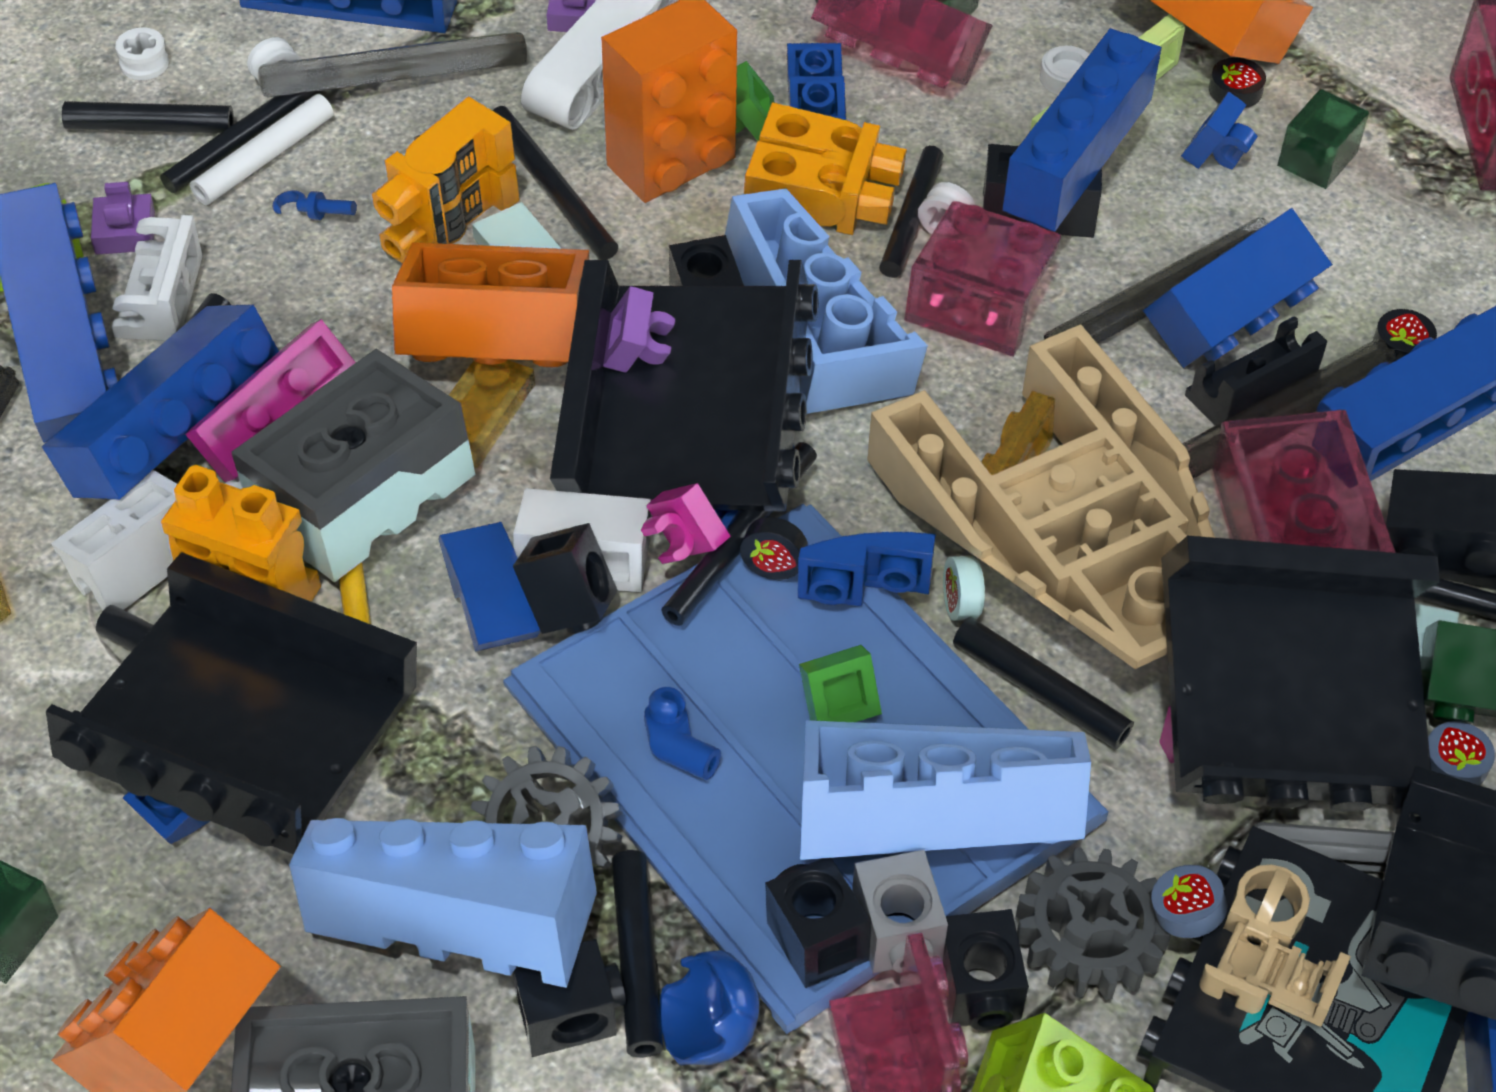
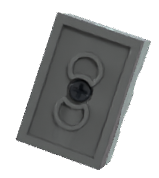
M377 348L231 452L242 488L257 485L274 491L277 502L300 510L302 523L297 531H300L304 537L302 559L333 582L339 580L369 557L371 542L379 535H397L416 521L419 505L426 499H444L476 475L461 403Z
M467 996L250 1007L235 1027L231 1092H475V1044Z

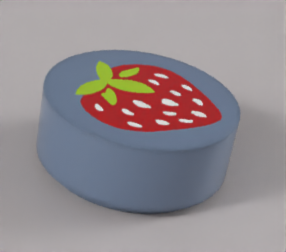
M1446 722L1433 729L1428 737L1431 771L1476 785H1481L1486 780L1495 761V749L1489 737L1479 728L1465 722Z
M1199 865L1175 867L1164 873L1156 881L1152 889L1151 900L1158 923L1166 932L1173 936L1197 938L1209 934L1223 922L1227 914L1228 904L1222 882L1213 871Z

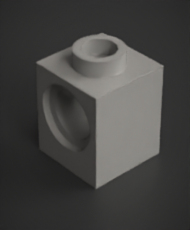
M925 850L855 863L852 892L870 919L869 961L872 972L878 973L894 969L899 973H912L928 967L933 961L942 960L948 923ZM904 913L915 920L908 923H899L889 919L887 915Z

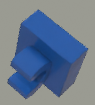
M1228 92L1203 122L1181 157L1199 169L1213 152L1214 158L1220 165L1232 170L1242 157L1243 152L1247 153L1258 137L1250 127L1241 123H1235L1247 104Z

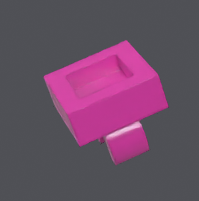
M698 483L663 491L646 505L653 517L644 522L641 532L644 536L663 532L670 543L669 549L658 557L662 564L681 561L691 555L714 551L731 537Z

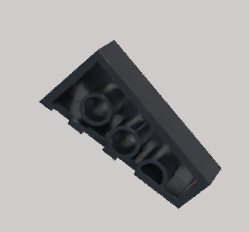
M1394 469L1386 522L1387 552L1437 556L1439 577L1441 579L1496 590V474Z

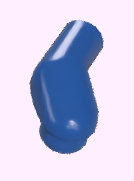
M662 687L653 691L649 697V705L644 710V721L651 752L664 762L699 778L708 780L713 776L721 758L720 749L691 736L688 713L685 709L686 700L680 691L672 687Z

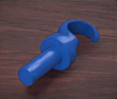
M286 191L279 194L272 204L274 212L281 214L280 209L284 204L297 202V210L299 212H307L311 220H322L325 213L355 215L357 211L355 201L326 199L324 193L319 191H311L307 198L300 191Z

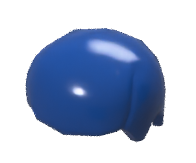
M723 950L697 953L695 956L684 957L681 959V966L689 968L687 974L682 979L665 985L660 995L661 1030L666 1049L679 1065H712L729 1061L742 1053L749 1045L758 1022L759 996L753 976L731 953Z

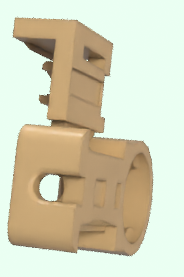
M1272 864L1260 865L1247 871L1240 879L1224 929L1232 932V936L1218 967L1216 968L1206 963L1199 985L1204 993L1217 999H1221L1224 991L1236 996L1235 1007L1251 1014L1261 1011L1269 994L1271 995L1269 1004L1321 1027L1351 956L1340 952L1337 961L1330 962L1326 960L1325 964L1323 961L1315 964L1305 959L1306 954L1301 953L1302 949L1294 945L1292 949H1289L1292 939L1301 929L1308 912L1310 898L1307 887L1298 875L1287 868ZM1255 889H1268L1256 915L1247 905L1245 896ZM1283 895L1293 906L1294 917L1286 921L1273 922L1271 919ZM1248 940L1253 941L1259 945H1254L1250 943ZM1322 975L1326 977L1320 989V992L1323 994L1319 1003H1315L1311 1000Z

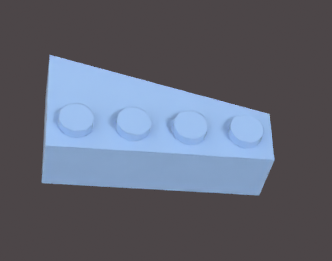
M786 188L732 196L725 235L744 286H786L789 260H802L808 284L817 285L819 298L818 316L815 322H807L806 338H810L812 342V370L810 376H801L799 392L805 394L806 414L914 395L928 345L915 331L907 334L895 321L897 311L884 296L875 298L860 282L862 272L849 257L843 259L833 252L828 246L830 236Z
M806 720L800 860L1038 842L1053 844L1065 840L1085 839L1091 759L1085 732Z
M343 818L310 820L289 863L305 932L386 949L396 941L414 944L418 948L420 957L444 962L451 952L482 959L484 970L509 976L516 969V966L541 971L543 983L565 988L568 986L597 894L586 825H559L552 822L504 824L486 823L477 820L463 823L417 822L410 819L396 821H348Z

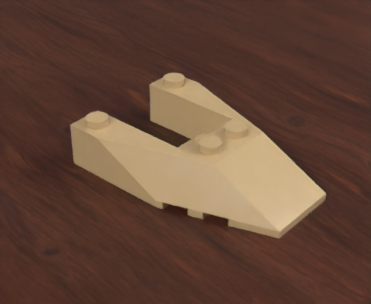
M1081 324L1030 345L1022 395L1063 445L994 475L989 473L925 390L871 412L867 461L900 504L1134 669L1167 655L1161 558L1187 535L1215 538L1208 520L1210 509L1203 491L1199 493L1197 491L1188 467L1190 456L1186 447Z

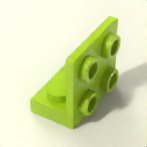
M1042 1013L992 1031L971 1092H1154L1151 1085L1048 1014Z

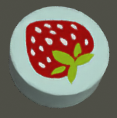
M973 555L950 556L945 562L943 572L944 600L948 615L952 621L966 620L969 617L978 619L984 608L985 586L983 572L979 561Z

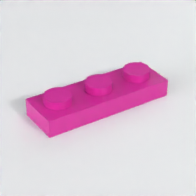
M320 319L306 327L185 435L224 482L236 479L238 473L231 454L234 449L356 362L324 321Z

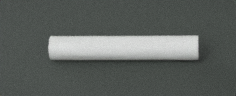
M315 94L192 180L190 188L194 196L202 204L209 205L332 118L334 113L328 100L321 94Z

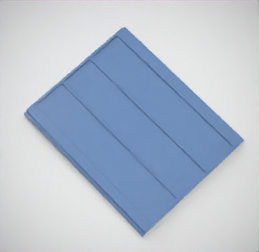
M801 504L779 517L797 526L805 535L808 546L821 541L842 537L811 504L808 506ZM739 554L682 625H674L666 620L661 609L698 564L603 617L596 626L586 631L575 633L512 669L511 676L504 679L503 683L556 749L558 746L565 747L570 751V766L572 768L579 760L586 756L596 764L594 772L589 779L591 782L605 776L611 780L614 787L609 794L603 797V801L618 803L623 808V814L614 820L639 851L646 855L648 862L721 950L731 953L748 969L753 976L758 996L771 1010V1016L788 1034L881 973H873L870 961H867L805 988L767 924L765 882L775 879L782 871L793 865H808L820 860H800L806 720H810L799 664L858 645H862L870 652L882 714L858 721V723L1029 729L896 592L865 586L862 606L846 604L827 605L815 600L799 599L798 574L784 580L762 577L749 569L742 560L741 554ZM662 687H672L680 691L686 700L685 709L688 713L691 736L720 749L721 758L713 776L708 780L699 778L664 762L651 752L645 727L644 710L649 705V697L653 691ZM1090 792L1088 794L1085 836L1107 821L1109 812ZM1065 840L1053 844L1038 842L925 851L945 916L971 913L1046 863L1048 857L1058 855L1078 840ZM909 852L834 857L832 859L852 890L855 863ZM904 913L887 915L889 919L899 923H908L915 920ZM809 914V915H805V917H807V918H821V917H824V915H821V914Z

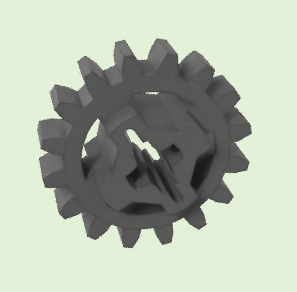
M532 746L528 750V764L521 766L510 756H506L502 761L507 776L502 781L485 775L482 779V782L492 792L489 801H472L471 809L483 815L486 823H503L506 807L512 797L515 799L516 805L511 824H534L540 822V818L537 815L539 810L533 800L554 814L561 813L553 820L555 824L581 825V821L591 816L588 841L592 863L600 868L609 869L612 863L601 850L604 843H621L623 836L608 828V820L622 815L623 808L618 803L603 801V797L609 794L614 785L606 776L595 779L592 782L589 780L596 764L586 756L579 760L572 768L570 767V751L565 747L558 746L552 756V760L546 761L543 752L537 746ZM546 777L562 778L576 784V786L573 788L567 787L559 793L544 790L536 779Z
M1079 847L1074 848L1071 864L1065 865L1062 860L1052 855L1047 859L1044 875L1034 871L1029 874L1025 889L1026 894H1020L1015 917L1020 919L1017 935L1019 944L1031 945L1026 962L1030 968L1039 967L1044 964L1051 967L1048 985L1054 988L1064 978H1068L1074 981V994L1078 998H1083L1088 984L1098 985L1101 994L1107 1000L1113 999L1117 981L1121 980L1126 987L1134 992L1140 988L1144 971L1156 974L1159 970L1164 954L1162 951L1167 950L1171 934L1160 926L1153 908L1151 894L1157 879L1154 877L1139 882L1134 877L1138 865L1137 861L1131 859L1121 868L1112 865V853L1109 849H1103L1099 855L1098 862L1088 861L1085 852ZM1051 929L1059 933L1060 941L1057 939V937L1054 935Z

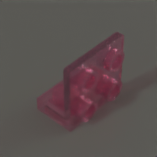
M953 201L912 266L904 320L1014 357L1022 343L1030 298L1059 247L1060 234L1040 228L1033 223L1021 222L987 211L977 205Z
M922 932L906 936L899 988L829 1001L828 1016L848 1092H962L959 1069L968 1066L966 1041L959 1022L948 1023L942 1003L943 1000L948 999L949 995L946 971L939 955L929 957Z

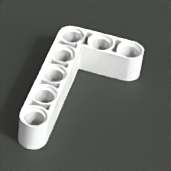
M596 0L532 69L523 86L521 94L522 108L571 130L578 129L604 101L601 37L679 0Z

